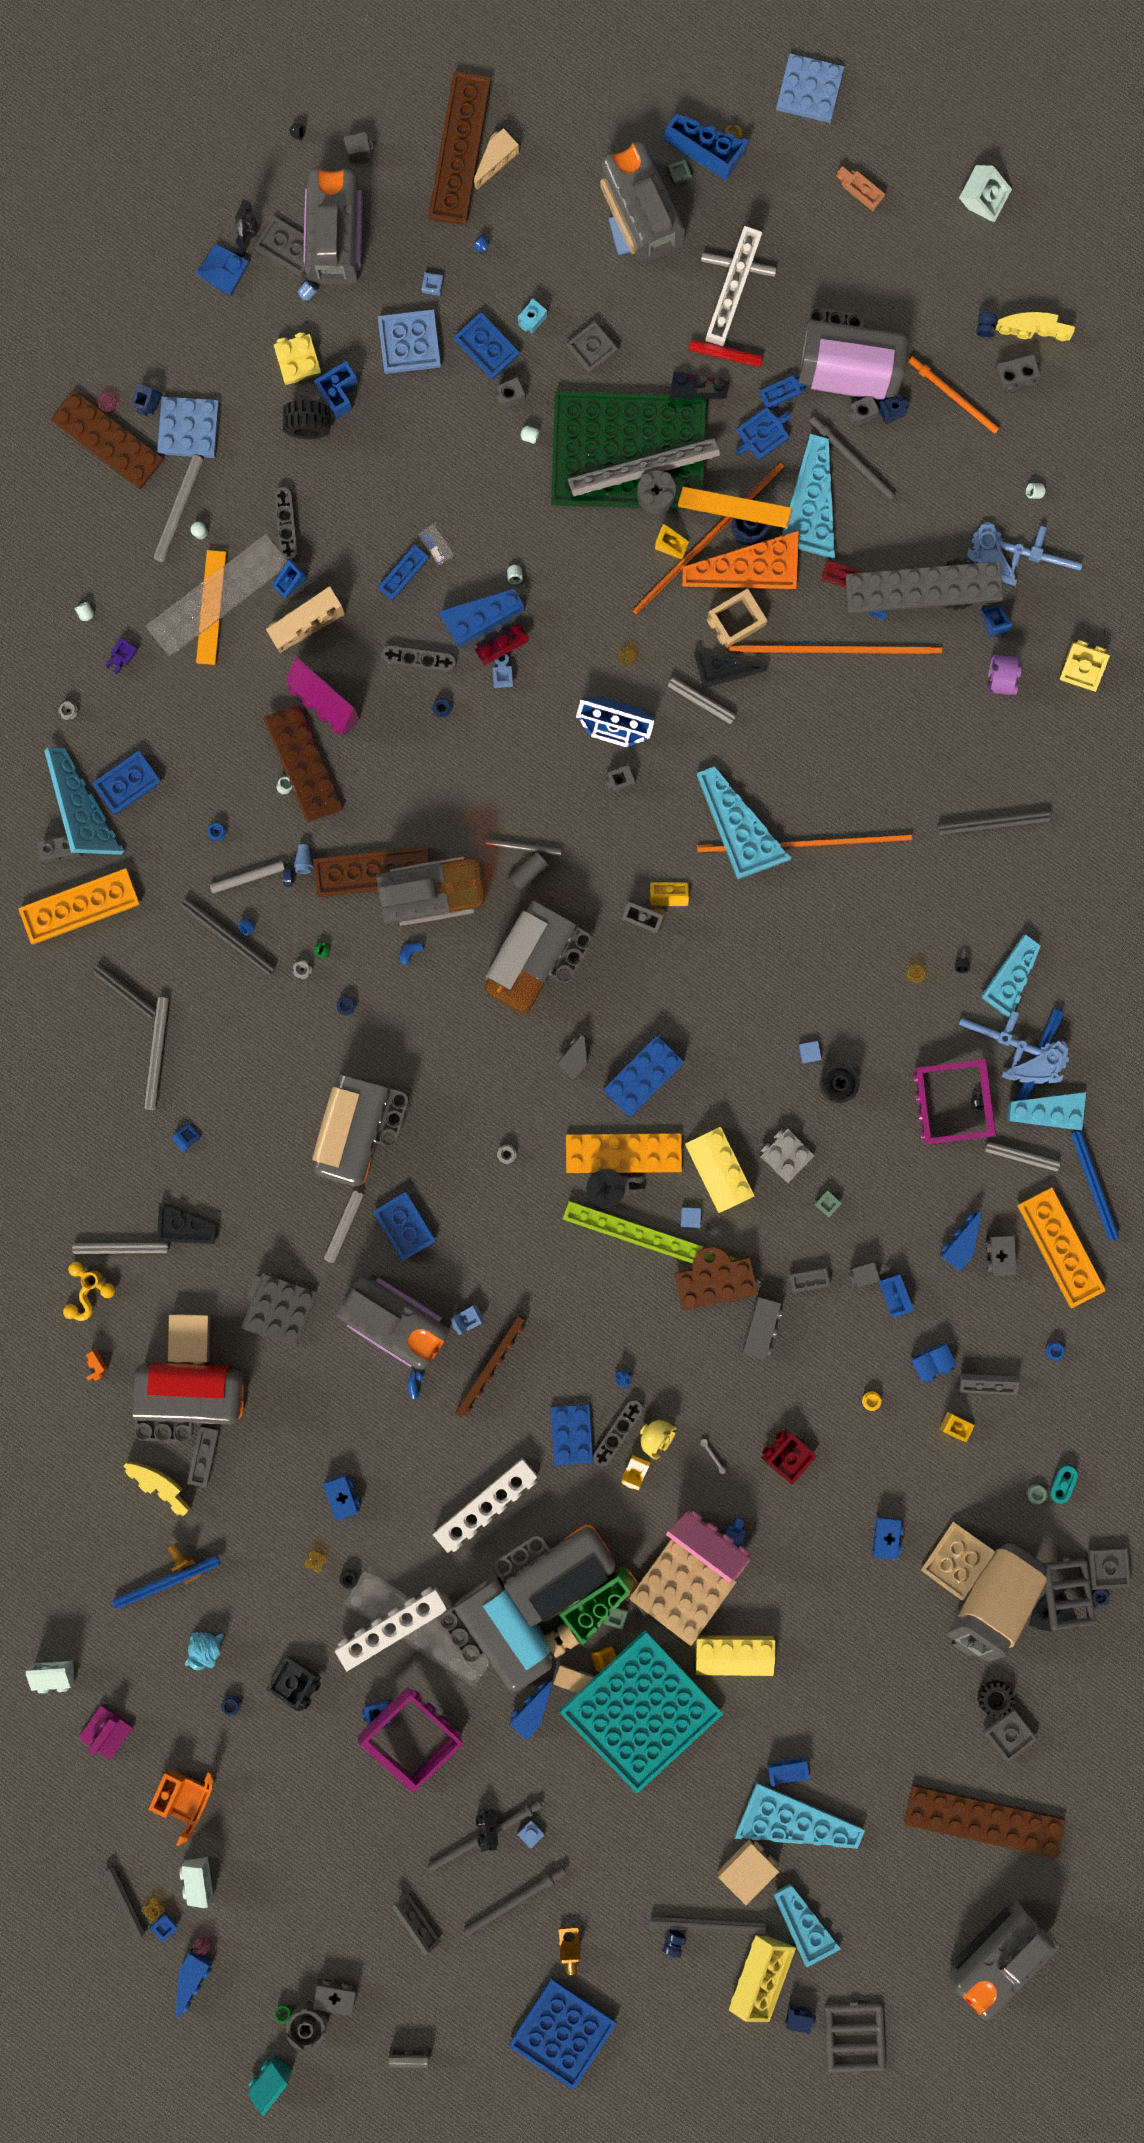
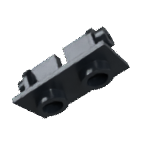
M493 1809L480 1810L477 1812L475 1819L476 1826L479 1827L478 1847L481 1848V1852L487 1850L495 1851L497 1846H499L497 1831L490 1832V1828L497 1827L496 1813H493Z

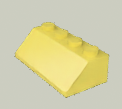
M721 1127L685 1144L718 1213L754 1197Z
M699 1635L696 1638V1675H774L775 1639L773 1636Z
M756 1935L748 1958L745 1961L742 1975L738 1980L735 1994L731 1999L729 2011L745 2022H770L796 1947L769 1936Z

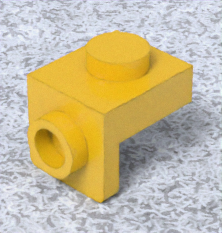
M632 1455L621 1483L628 1488L639 1490L650 1462Z

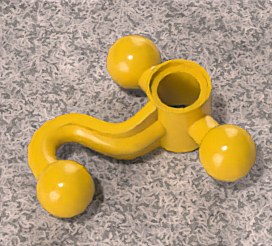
M75 1261L69 1265L68 1270L72 1276L82 1277L81 1284L83 1287L80 1290L79 1299L85 1308V1312L79 1313L75 1305L68 1304L64 1307L63 1314L68 1319L85 1321L93 1312V1307L87 1298L89 1290L98 1288L104 1298H111L115 1294V1287L110 1283L104 1284L102 1282V1274L99 1271L92 1270L86 1272L83 1265ZM89 1275L95 1277L96 1282L94 1285L89 1283Z

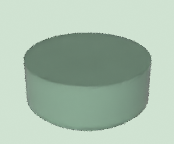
M1033 1484L1027 1490V1498L1034 1504H1041L1047 1498V1491L1043 1486Z

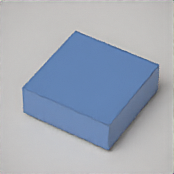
M424 272L422 293L440 296L443 275Z
M818 1041L799 1044L802 1064L822 1060Z
M681 1208V1227L700 1228L701 1208Z

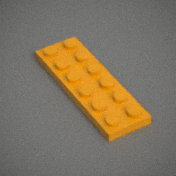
M123 869L18 909L29 940L34 945L139 906L140 902L128 870Z
M681 1134L566 1135V1173H595L601 1169H611L617 1173L682 1172Z
M1049 1188L1017 1205L1070 1308H1074L1106 1291L1053 1188Z

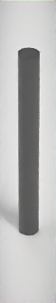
M486 838L485 846L561 856L562 848Z

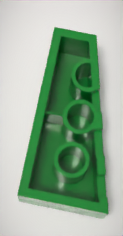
M625 1567L608 1576V1581L559 1614L582 1646L609 1617L613 1610L628 1596L636 1581Z

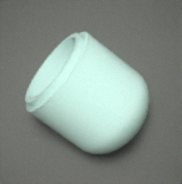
M525 426L521 431L522 440L532 444L536 443L539 429Z
M1030 483L1026 488V495L1030 499H1040L1046 492L1045 486L1041 483Z
M195 522L191 526V533L197 539H204L208 534V529L202 522Z
M511 565L507 569L509 583L519 584L523 581L522 568L519 565Z
M84 602L75 607L82 621H89L93 618L94 612L89 602Z
M283 776L277 783V790L281 794H288L292 789L289 778Z

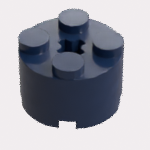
M732 518L731 533L742 544L749 546L758 544L768 533L770 526L768 524L753 522V525H748L747 523L751 521Z

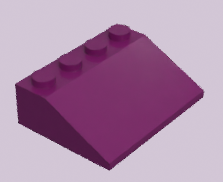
M296 657L286 681L289 687L287 690L294 697L299 696L302 698L303 701L301 703L309 710L313 708L317 712L316 716L322 722L327 721L330 723V729L337 735L341 733L345 736L359 721L355 708Z

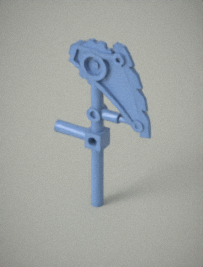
M984 522L981 524L978 532L975 531L972 544H974L973 549L975 550L972 551L969 548L967 556L975 564L976 562H1000L1002 581L1016 586L1017 583L1014 571L1018 565L1020 555L1028 556L1030 561L1039 563L1040 560L1079 571H1081L1083 563L1043 553L1041 548L1047 530L1044 526L1039 527L1034 547L1028 549L1021 544L1014 545L1003 542L1000 538L1002 535L996 531L997 529L994 527V524ZM1001 549L1014 553L1011 562L1012 568L1008 565Z
M1012 1011L1006 1028L1002 1033L961 1018L959 1025L994 1038L1003 1045H1011L1017 1048L1013 1057V1064L1007 1072H1003V1078L1009 1080L1020 1079L1019 1082L1024 1083L1034 1081V1083L1038 1084L1049 1081L1048 1083L1061 1082L1064 1075L1059 1076L1058 1072L1062 1068L1065 1069L1067 1066L1066 1062L1069 1061L1067 1057V1044L1063 1041L1045 1044V1047L1040 1049L1027 1044L1025 1041L1012 1038L1013 1035L1011 1034L1019 1017V1013ZM1023 1051L1038 1056L1016 1066L1017 1062L1020 1061Z

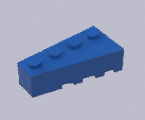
M675 114L666 127L663 139L724 180L728 179L745 155L749 144L747 139H738L731 133L719 132L715 127L700 125L698 121L679 114Z
M512 589L439 611V615L458 648L461 649L523 612L524 604L516 591Z

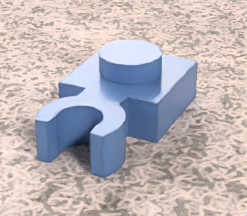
M505 654L504 661L501 662L498 658L494 660L497 666L493 667L494 688L513 687L512 666H508L509 657Z

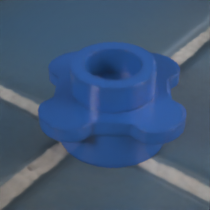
M619 1370L615 1372L616 1383L624 1389L628 1388L632 1380L627 1371Z

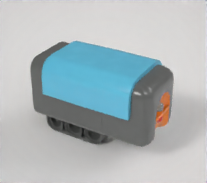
M497 1573L461 1596L441 1615L440 1624L463 1659L467 1662H475L485 1655L510 1691H520L552 1667L553 1654L545 1634L538 1624L533 1627L528 1624ZM451 1615L455 1621L453 1623H446L444 1617ZM462 1631L466 1637L459 1640L456 1638L455 1633ZM472 1647L477 1653L474 1656H470L467 1654L466 1649Z

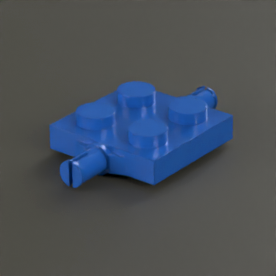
M766 407L737 428L736 432L743 441V444L735 449V452L738 453L737 455L740 456L749 450L760 461L789 439V435L784 430L783 423L791 419L790 414L788 415L786 411L777 418Z

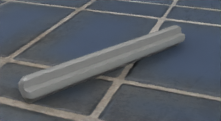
M75 1243L72 1246V1251L74 1254L167 1253L169 1246L168 1243Z

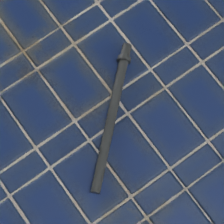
M537 1801L530 1806H524L525 1809L497 1824L496 1828H490V1832L497 1831L498 1834L525 1817L533 1816L534 1812L542 1808V1804L540 1801ZM478 1836L427 1865L430 1872L477 1846Z

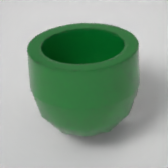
M321 942L315 946L314 952L319 958H326L330 953V948L326 943ZM323 945L324 949L322 951V954L320 955L318 953L320 951L321 946Z
M285 2005L279 2006L275 2011V2019L281 2023L288 2021L291 2014L290 2009ZM280 2010L288 2013L287 2017L278 2014V2011Z

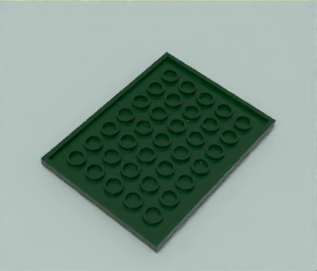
M555 391L551 505L641 508L637 500L638 484L641 478L573 496L568 479L705 441L706 399H703L701 396L693 397L692 400H685V397H676L675 401H669V395ZM704 460L663 471L671 475L676 485L675 500L669 509L691 510L679 507L678 501L683 487L703 491ZM655 490V495H659V492Z

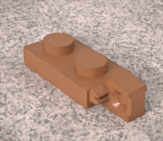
M842 166L837 172L836 177L842 181L841 185L870 210L874 211L885 198V193L858 171L852 170L849 172Z

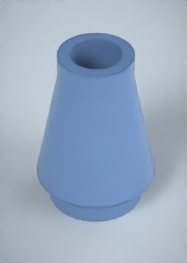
M298 845L294 863L296 873L308 874L313 868L309 845Z

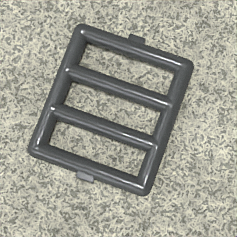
M1063 1558L1060 1561L1044 1563L1047 1569L1045 1589L1051 1629L1054 1631L1062 1629L1078 1630L1079 1627L1094 1625L1096 1620L1087 1559L1069 1560V1558ZM1072 1567L1081 1568L1082 1578L1052 1582L1051 1570ZM1083 1586L1084 1598L1055 1602L1054 1590ZM1086 1606L1087 1618L1058 1622L1056 1610Z
M849 2001L850 2004L826 2005L827 2070L831 2073L853 2072V2075L861 2074V2071L885 2070L883 2004L880 2002L858 2003V2001ZM876 2011L875 2023L833 2024V2013ZM876 2031L877 2042L834 2044V2032ZM877 2051L878 2062L835 2064L834 2052Z

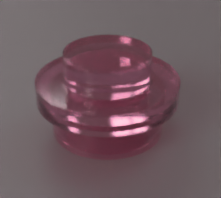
M103 393L98 397L97 404L102 411L110 412L115 409L117 401L113 394Z
M200 1937L193 1944V1953L195 1955L203 1956L209 1951L211 1947L209 1938Z

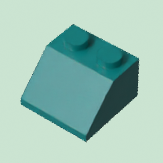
M275 2056L270 2061L267 2059L260 2068L262 2072L258 2077L254 2075L248 2084L250 2087L248 2096L262 2116L266 2114L286 2088L292 2073V2069Z

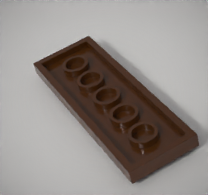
M74 390L50 419L56 426L140 490L164 461L157 453Z
M294 706L264 716L263 720L306 822L309 823L341 812L343 808L300 706Z
M423 846L313 859L317 897L378 891L376 874L390 872L391 869L428 863V848Z

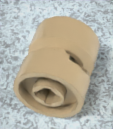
M566 1623L558 1626L556 1632L552 1630L545 1635L551 1647V1652L556 1658L564 1654L566 1648L572 1649L580 1644ZM559 1636H560L561 1640L563 1641V1644H561V1645L559 1644L558 1640L556 1639V1638H558Z

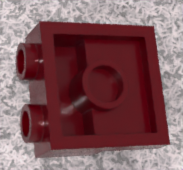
M785 1429L776 1434V1441L771 1446L768 1445L763 1449V1456L761 1458L793 1485L815 1460L817 1455L789 1430Z

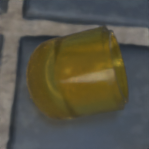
M628 646L619 652L618 657L622 664L629 665L637 659L638 652L634 647Z

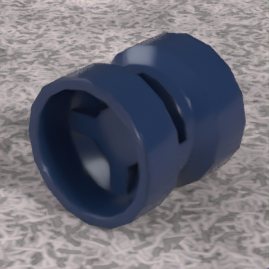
M990 312L980 313L978 315L979 326H977L976 334L984 338L993 337L996 330L994 324L997 322V315Z
M669 1930L667 1934L668 1940L663 1945L662 1951L669 1956L680 1958L682 1954L681 1948L685 1944L687 1937L677 1931Z

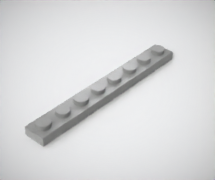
M713 438L569 478L568 482L573 496L582 495L594 490L639 479L650 471H666L720 456L719 448Z

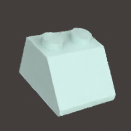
M976 165L959 199L968 210L995 222L1012 188L994 166Z
M73 1661L34 1663L26 1670L31 1691L37 1690L38 1693H47L49 1689H57V1692L69 1691V1688L74 1685Z
M208 1857L185 1860L180 1868L181 1880L184 1879L185 1885L182 1889L183 1898L187 1899L188 1906L208 1908L214 1896Z

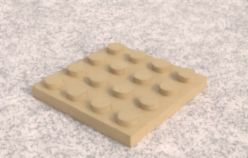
M670 1539L628 1599L692 1646L736 1584V1581L728 1582L674 1540Z

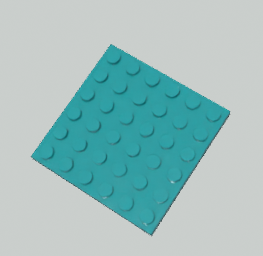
M646 1630L559 1709L560 1714L637 1794L723 1715L714 1702Z

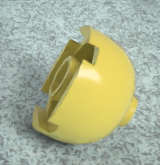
M656 1420L649 1425L645 1424L640 1432L642 1434L641 1447L643 1451L655 1460L660 1458L661 1455L658 1453L661 1450H667L676 1434L673 1430H677V1428L664 1420Z

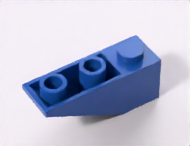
M980 1212L970 1213L965 1220L967 1222L963 1228L959 1227L953 1234L955 1238L952 1242H947L941 1249L943 1253L940 1257L957 1271H961L973 1257L982 1214Z
M551 1678L548 1681L543 1680L537 1687L538 1691L535 1695L530 1694L523 1702L525 1705L520 1710L517 1708L510 1715V1725L526 1741L541 1725L553 1680Z
M193 1948L179 1970L176 2017L178 2018L182 2012H187L192 2003L189 1999L192 1994L194 1996L197 1995L202 1986L199 1982L202 1977L206 1979L212 1969L209 1967L212 1960Z

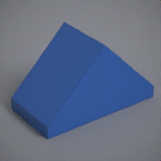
M290 559L272 585L284 598H287L307 579L304 572Z
M1000 604L981 609L989 638L1005 634L1012 627L1011 621Z

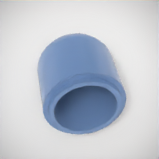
M308 280L298 290L299 296L306 301L310 300L317 292L316 286Z

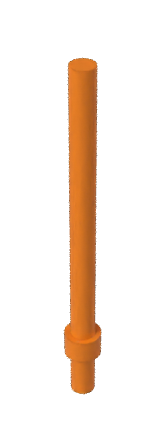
M914 356L909 359L908 362L919 371L918 373L922 377H927L990 431L996 434L1000 428L935 375L928 365H923Z

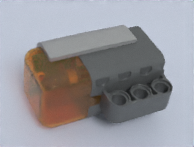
M464 857L391 869L390 872L376 874L380 905L386 925L400 923V926L473 914L474 910L482 908L486 903L481 867L474 858L465 859Z
M532 901L527 911H522L485 976L487 979L485 984L486 994L519 1014L529 1013L549 977L563 984L570 982L591 946V935L571 921ZM580 936L588 938L589 943L586 946H581L578 943ZM570 953H577L579 961L576 963L570 962L568 955ZM562 969H566L570 973L569 978L566 980L559 977V972Z

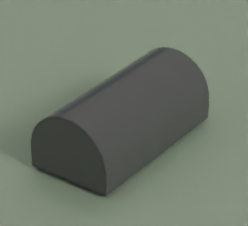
M536 852L510 874L508 878L521 892L548 869L549 865Z
M390 2048L389 2068L429 2067V2048Z

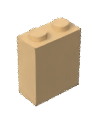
M169 1315L168 1362L203 1364L210 1361L211 1315Z
M751 1839L717 1871L718 1878L745 1905L779 1872L778 1862L771 1855L767 1856L763 1852L764 1848L759 1842H753Z

